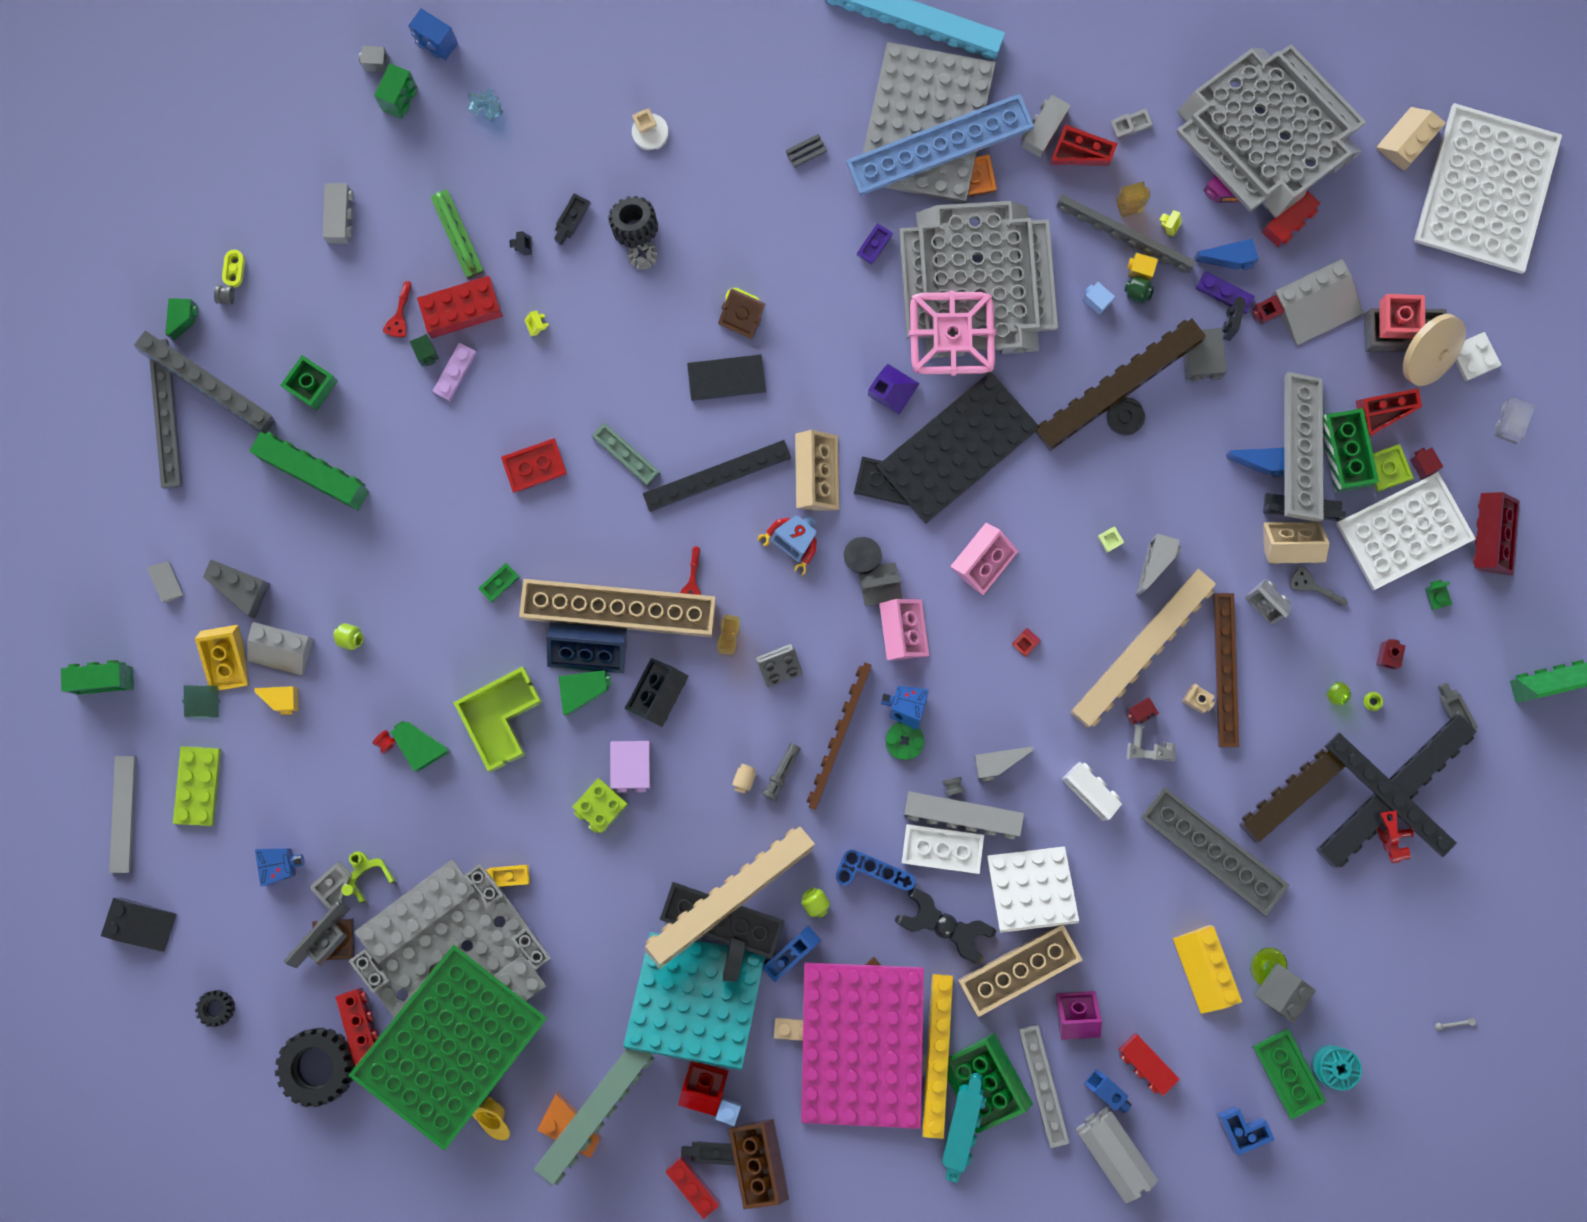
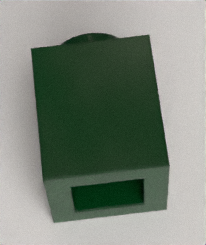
M427 334L409 341L421 366H430L436 362L435 360L439 359Z

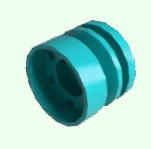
M1325 1045L1319 1048L1312 1057V1073L1316 1080L1325 1086L1339 1091L1349 1090L1356 1086L1361 1078V1062L1351 1050L1336 1045ZM1337 1065L1342 1068L1341 1072L1336 1069Z

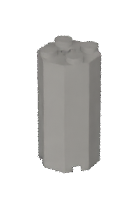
M1109 1107L1101 1110L1098 1115H1095V1113L1089 1115L1085 1119L1086 1123L1081 1124L1075 1129L1125 1203L1138 1199L1142 1196L1141 1192L1144 1190L1148 1192L1158 1182V1179Z

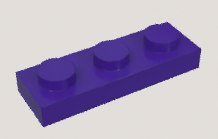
M1204 271L1195 288L1230 307L1233 306V302L1237 297H1243L1246 301L1244 314L1247 313L1255 298L1254 295L1207 271Z

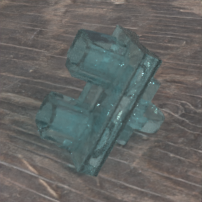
M489 88L486 92L481 90L479 95L469 92L468 98L470 101L467 109L470 113L478 115L480 109L483 108L485 109L484 118L492 122L497 115H502L503 110L501 109V104L497 102L499 97L494 96V89Z

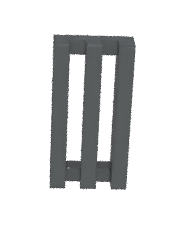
M819 134L786 150V154L794 168L827 152V148L824 146ZM818 147L821 148V149H819V150H817V151H815V152H813V153H811V154H809V155H807V156H805V157H803V158H801V159H799V160H797V161L794 160V159H796V158H798V157H800V156H802V155H805V154L809 153L810 151H812V150H814V149H816V148H818Z

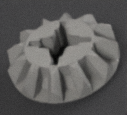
M646 242L644 243L645 246L642 247L640 245L637 248L631 246L628 251L630 264L640 270L652 267L658 257L655 245ZM639 250L642 251V252L647 251V252H646V258H647V260H646L645 258H643L642 256H641V257H638V256H639Z

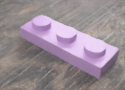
M459 343L432 392L451 401L477 352Z

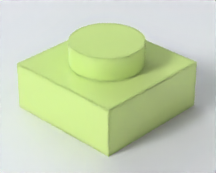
M1115 526L1097 536L1106 553L1124 544Z

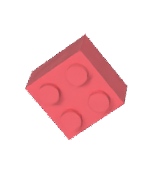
M1386 294L1379 301L1380 338L1413 339L1425 325V295Z

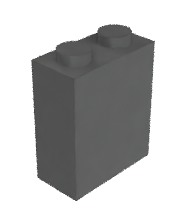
M1222 328L1203 329L1202 331L1206 335L1205 340L1183 356L1185 380H1191L1192 382L1202 381L1203 378L1219 380L1227 373Z

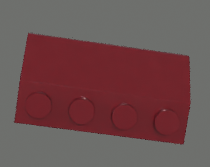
M1504 492L1481 493L1478 501L1479 518L1476 521L1478 531L1475 539L1476 554L1473 557L1474 568L1482 572L1514 575L1520 501Z

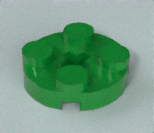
M898 722L888 730L886 748L894 758L911 760L922 751L924 735L920 728L917 730ZM901 736H908L910 738L908 746L900 744Z

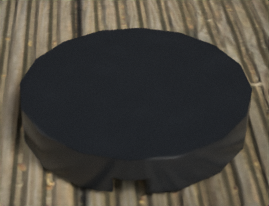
M1125 397L1107 412L1108 425L1114 432L1120 435H1132L1139 431L1144 424L1145 412L1142 405L1132 398Z
M867 537L851 540L846 545L843 553L846 566L858 574L871 573L880 565L882 559L881 548L877 542Z

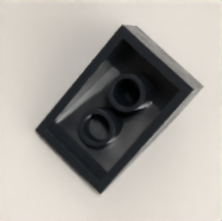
M122 897L113 898L101 936L118 942L165 952L177 914Z

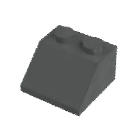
M1276 963L1254 996L1281 1017L1295 1023L1316 990L1301 978Z

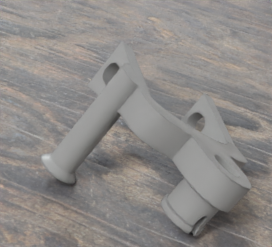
M1134 725V743H1128L1126 759L1146 758L1176 762L1175 743L1163 742V747L1154 744V751L1141 749L1145 726Z

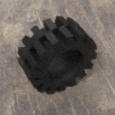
M222 990L204 993V996H201L199 998L200 1001L196 1002L195 1005L198 1006L195 1012H198L196 1017L201 1019L200 1023L206 1024L205 1026L217 1027L229 1022V1019L233 1017L232 1012H235V1008H233L235 1003L231 1001V995L228 996V993L222 992ZM212 1001H218L222 1005V1011L218 1016H212L208 1011V1006Z

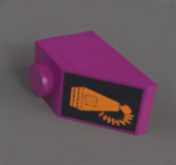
M1216 175L1203 190L1210 200H1214L1217 203L1240 202Z

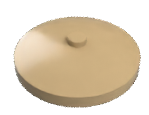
M1443 314L1425 324L1415 335L1406 351L1403 361L1405 378L1417 386H1425L1442 377L1454 364L1463 348L1466 337L1464 322L1452 314Z

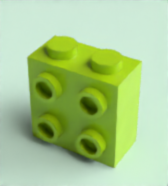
M597 778L572 808L575 809L573 813L580 820L586 819L590 823L588 827L594 833L598 831L604 833L629 804L605 782Z

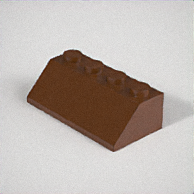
M774 1119L755 1121L728 1128L743 1209L775 1206L789 1200Z

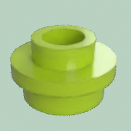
M1370 692L1365 695L1363 704L1369 711H1377L1383 706V698L1377 692ZM1371 698L1375 700V705L1370 703Z

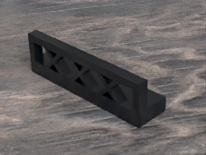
M1266 493L1264 496L1263 513L1285 515V495ZM1323 499L1324 520L1341 521L1346 517V512L1342 511V501Z

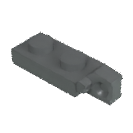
M1448 683L1439 685L1438 689L1442 695L1439 699L1449 719L1454 715H1461L1474 729H1477L1478 726L1461 694L1456 689L1451 690Z

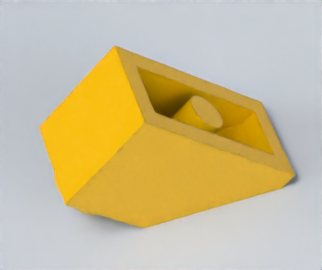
M293 686L255 688V693L274 711L280 712V715H292V711H299L298 688Z

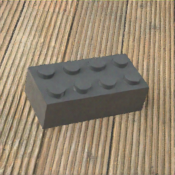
M1370 308L1364 314L1365 352L1407 351L1413 339L1380 338L1379 308ZM1425 309V324L1437 316L1447 314V309Z

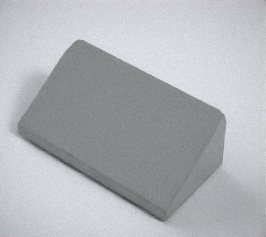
M169 561L147 567L162 602L168 603L183 596Z

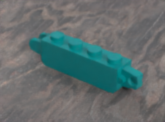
M978 1072L971 1074L968 1085L964 1084L959 1087L943 1153L942 1163L947 1167L946 1180L958 1183L961 1173L965 1172L966 1165L970 1166L973 1154L969 1152L971 1146L975 1147L977 1139L974 1131L975 1127H980L982 1116H979L980 1108L984 1109L986 1097H983L984 1090L981 1089L982 1077Z

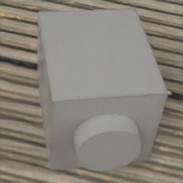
M362 46V52H359V63L365 71L385 72L388 64V53L385 47Z

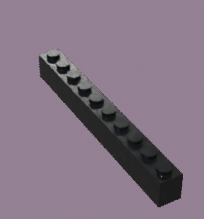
M1454 715L1389 779L1410 799L1414 798L1419 792L1417 789L1422 785H1427L1433 779L1431 776L1436 771L1440 772L1447 765L1445 762L1449 758H1455L1460 753L1459 749L1464 744L1468 745L1474 739L1473 735L1477 731L1461 715ZM1373 794L1316 851L1332 867H1343L1349 861L1348 857L1352 853H1357L1363 847L1362 843L1366 839L1370 840L1376 835L1377 832L1375 830L1380 825L1382 827L1385 826L1380 813L1392 810ZM1387 815L1388 821L1391 820V815Z

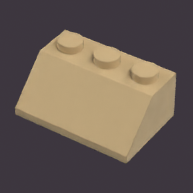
M1411 107L1378 144L1376 149L1405 171L1446 122L1432 111Z
M1321 522L1263 523L1264 552L1268 563L1326 562L1330 543Z

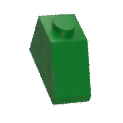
M168 298L165 335L171 340H176L195 323L199 309L194 301L191 299Z

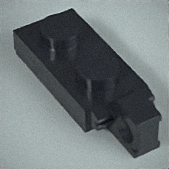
M575 193L572 195L556 223L555 231H557V234L554 237L556 243L562 245L567 237L571 238L591 205L589 200Z
M697 1141L692 1142V1146L681 1147V1155L691 1156V1161H696L695 1163L735 1165L731 1143Z

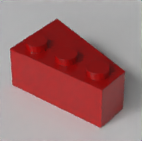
M1064 125L1050 165L1109 166L1118 143Z
M1419 388L1356 400L1357 409L1363 408L1369 436L1422 407Z

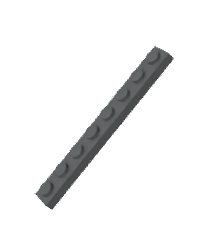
M1063 194L1058 200L1056 207L1061 212L1075 216L1080 222L1091 224L1096 230H1103L1109 233L1114 239L1125 241L1130 247L1141 249L1146 255H1153L1159 258L1164 264L1175 266L1180 272L1190 273L1196 263L1195 260Z
M167 339L161 340L169 346V341ZM150 360L161 488L183 487L172 374Z

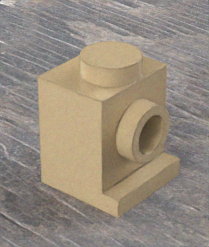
M1197 684L1191 685L1182 700L1183 703L1200 713H1205L1206 710L1210 711L1215 704V701H1213L1214 695ZM1199 696L1204 697L1203 703L1198 700Z

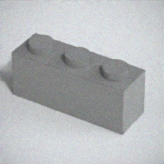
M1051 95L1049 100L1045 99L1040 107L1041 113L1039 115L1036 114L1032 120L1034 129L1025 132L1022 140H1024L1022 148L1041 158L1069 113L1071 105L1054 95Z
M325 183L323 239L327 244H350V237L353 235L350 219H353L351 201H354V192L347 183Z

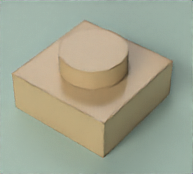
M649 108L632 115L640 134L657 127Z

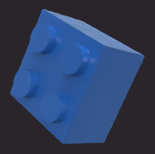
M420 8L408 25L411 35L415 39V44L421 49H428L438 59L441 57L446 61L458 44L452 27Z

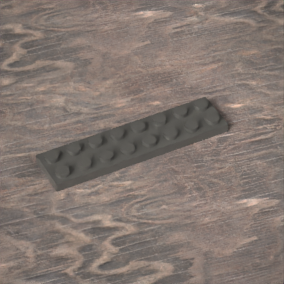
M1166 787L1161 789L1140 817L1264 916L1268 915L1290 886Z

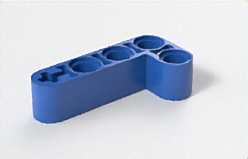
M853 849L845 852L835 876L839 884L848 885L852 882L858 870L902 890H910L915 885V878L912 874ZM849 853L857 855L856 863L849 864L846 857ZM868 860L875 863V869L872 872L866 871L864 867ZM886 868H890L893 871V877L888 880L882 874ZM841 871H847L850 874V879L847 882L839 880V873ZM897 871L901 873L899 875L901 878L909 876L911 884L904 887L903 882L897 880V884L893 883L897 877Z

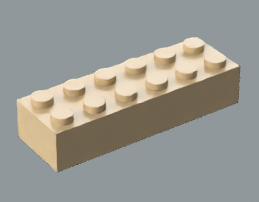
M1059 925L957 981L977 1017H980L1082 961V958L1064 925Z

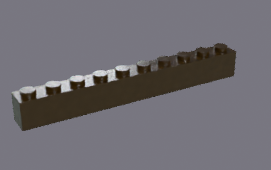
M1193 318L1188 321L1186 319L1177 325L1175 331L1166 332L1161 337V341L1151 343L1146 347L1147 351L1143 354H1136L1130 359L1131 362L1129 364L1119 366L1111 377L1105 376L1099 381L1100 384L1097 387L1093 388L1092 386L1084 392L1083 397L1073 399L1065 410L1060 409L1053 414L1054 418L1041 422L1037 426V436L1049 452L1201 344L1205 340L1206 335Z

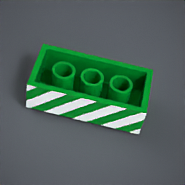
M1363 408L1325 414L1323 416V439L1335 493L1372 487L1377 484L1379 478Z

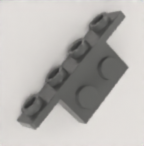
M336 902L297 947L289 953L284 962L293 968H298L309 956L315 964L321 966L347 937L337 923L350 909L346 905Z

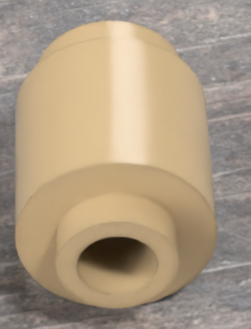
M741 764L732 783L735 786L734 790L743 794L746 791L750 792L756 776V769Z

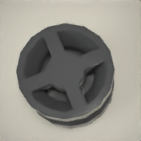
M216 285L214 290L215 303L221 304L225 302L227 305H232L235 299L234 287Z
M961 777L943 781V785L946 786V796L965 792L961 786Z

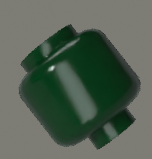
M1136 276L1131 281H1127L1124 291L1127 292L1129 300L1143 304L1152 298L1154 286H1152L1150 280Z

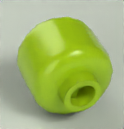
M347 623L341 624L333 633L335 644L347 650H355L361 646L364 639L363 633L358 626Z
M814 887L802 895L801 904L810 917L817 916L821 918L828 913L827 909L830 906V901L822 889Z

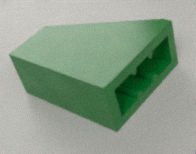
M602 670L558 676L563 715H571L608 692V686H611L610 674L607 675V672Z
M401 721L394 726V730L390 731L415 772H419L451 752L449 748L410 722Z

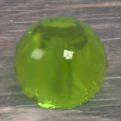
M1337 681L1328 690L1326 696L1330 703L1341 706L1350 700L1351 690L1346 683Z

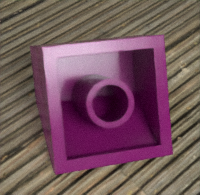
M1096 991L1056 993L1058 1026L1061 1040L1100 1038L1102 1019Z

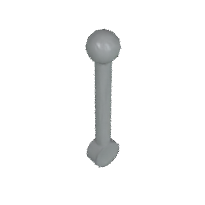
M1468 1018L1467 1021L1447 1024L1436 1023L1435 1029L1440 1031L1443 1028L1467 1024L1474 1026L1476 1020Z

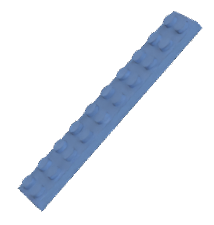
M1017 94L848 159L846 163L861 196L1033 130L1034 125L1021 94Z

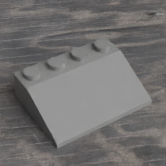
M1343 259L1276 290L1271 295V297L1277 295L1285 310L1280 317L1296 346L1364 314L1352 276Z

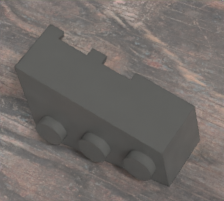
M211 559L203 576L204 579L252 618L256 617L270 584Z

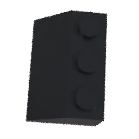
M651 658L625 709L651 723L663 727L689 676L668 664Z

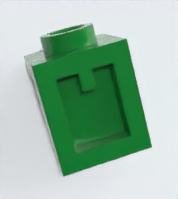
M1442 579L1430 582L1431 586L1425 588L1431 610L1453 605L1447 586L1450 585L1449 581L1442 582Z

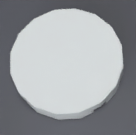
M652 114L657 127L640 134L635 122L632 126V137L635 144L646 151L661 148L668 139L669 132L666 121L656 114Z

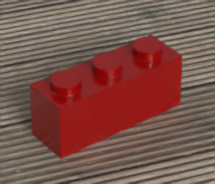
M1307 191L1302 199L1277 218H1274L1262 233L1277 247L1282 243L1286 245L1294 237L1291 234L1295 230L1299 232L1306 225L1304 221L1308 217L1312 219L1318 213L1317 207L1320 205V202Z
M1134 1033L1118 1049L1121 1053L1119 1057L1127 1065L1131 1063L1136 1068L1133 1072L1141 1080L1145 1078L1149 1082L1147 1086L1155 1095L1159 1093L1164 1096L1180 1080L1139 1035Z
M680 1156L666 1169L665 1173L703 1220L719 1207L720 1201L683 1156Z

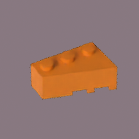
M559 1091L555 1094L537 1131L554 1140H557L577 1114L574 1106ZM599 1133L597 1135L592 1134L589 1137L592 1140L584 1152L580 1150L579 1153L591 1158L602 1138Z

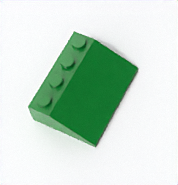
M1584 660L1571 662L1572 666L1570 667L1561 664L1553 666V671L1547 672L1546 668L1534 671L1535 675L1528 676V673L1515 675L1516 679L1511 680L1510 684L1516 703L1587 687V663H1584Z
M995 1032L948 1056L947 1079L956 1096L958 1095L959 1087L969 1084L971 1074L978 1072L982 1077L981 1089L984 1090L983 1097H986L984 1109L980 1108L979 1116H982L980 1127H975L976 1134L1025 1113L1033 1105Z

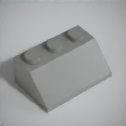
M253 622L247 640V661L303 676L314 639L309 636Z

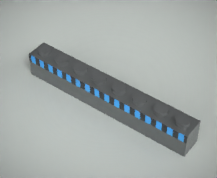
M146 330L134 344L138 352L259 433L261 431L266 434L275 422L270 413Z

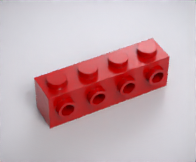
M363 988L335 996L355 1066L379 1038L378 1030L374 1029L372 1023L374 1021L373 1012L368 1009V995L366 991H363Z

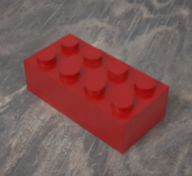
M490 276L417 297L424 324L431 339L503 317Z

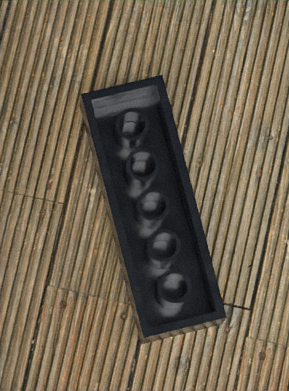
M672 882L660 920L674 924L678 921L677 918L681 913L691 911L694 908L693 905L698 900H705L709 897V894ZM741 905L704 935L730 944L731 938L745 942V950L772 959L785 920Z

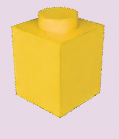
M1136 253L1134 258L1129 259L1127 269L1130 271L1128 276L1133 278L1138 276L1151 281L1158 259Z

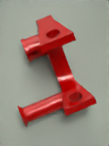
M1396 811L1380 813L1386 831H1382L1380 826L1376 830L1379 839L1383 843L1384 850L1388 851L1391 863H1399L1405 859L1409 860L1411 858L1409 848H1399L1398 844L1401 837H1414L1413 830L1411 828L1397 830ZM1387 815L1392 816V821H1388Z

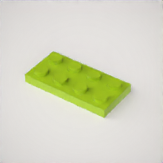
M180 747L173 824L214 826L221 749Z

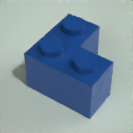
M1235 1106L1217 1114L1232 1152L1236 1155H1241L1275 1140L1267 1121L1262 1118L1246 1124L1241 1110Z

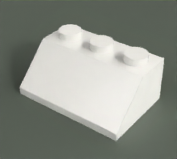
M1079 762L1061 780L1102 821L1109 820L1122 805L1119 801L1121 798L1114 791L1110 792L1105 787L1107 784L1100 777L1096 778L1091 773L1093 770L1086 763L1082 764Z

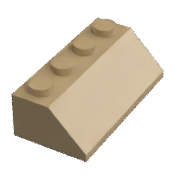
M815 430L796 433V508L809 511L839 510L838 435Z

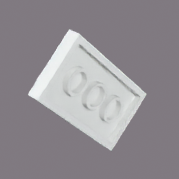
M906 824L901 863L980 874L984 835Z

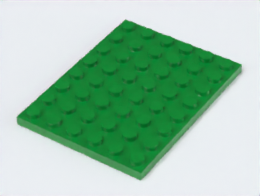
M453 944L348 1076L445 1151L547 1018Z

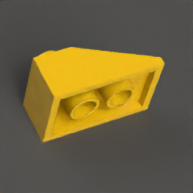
M239 625L201 631L196 636L195 642L210 692L248 686L244 642Z

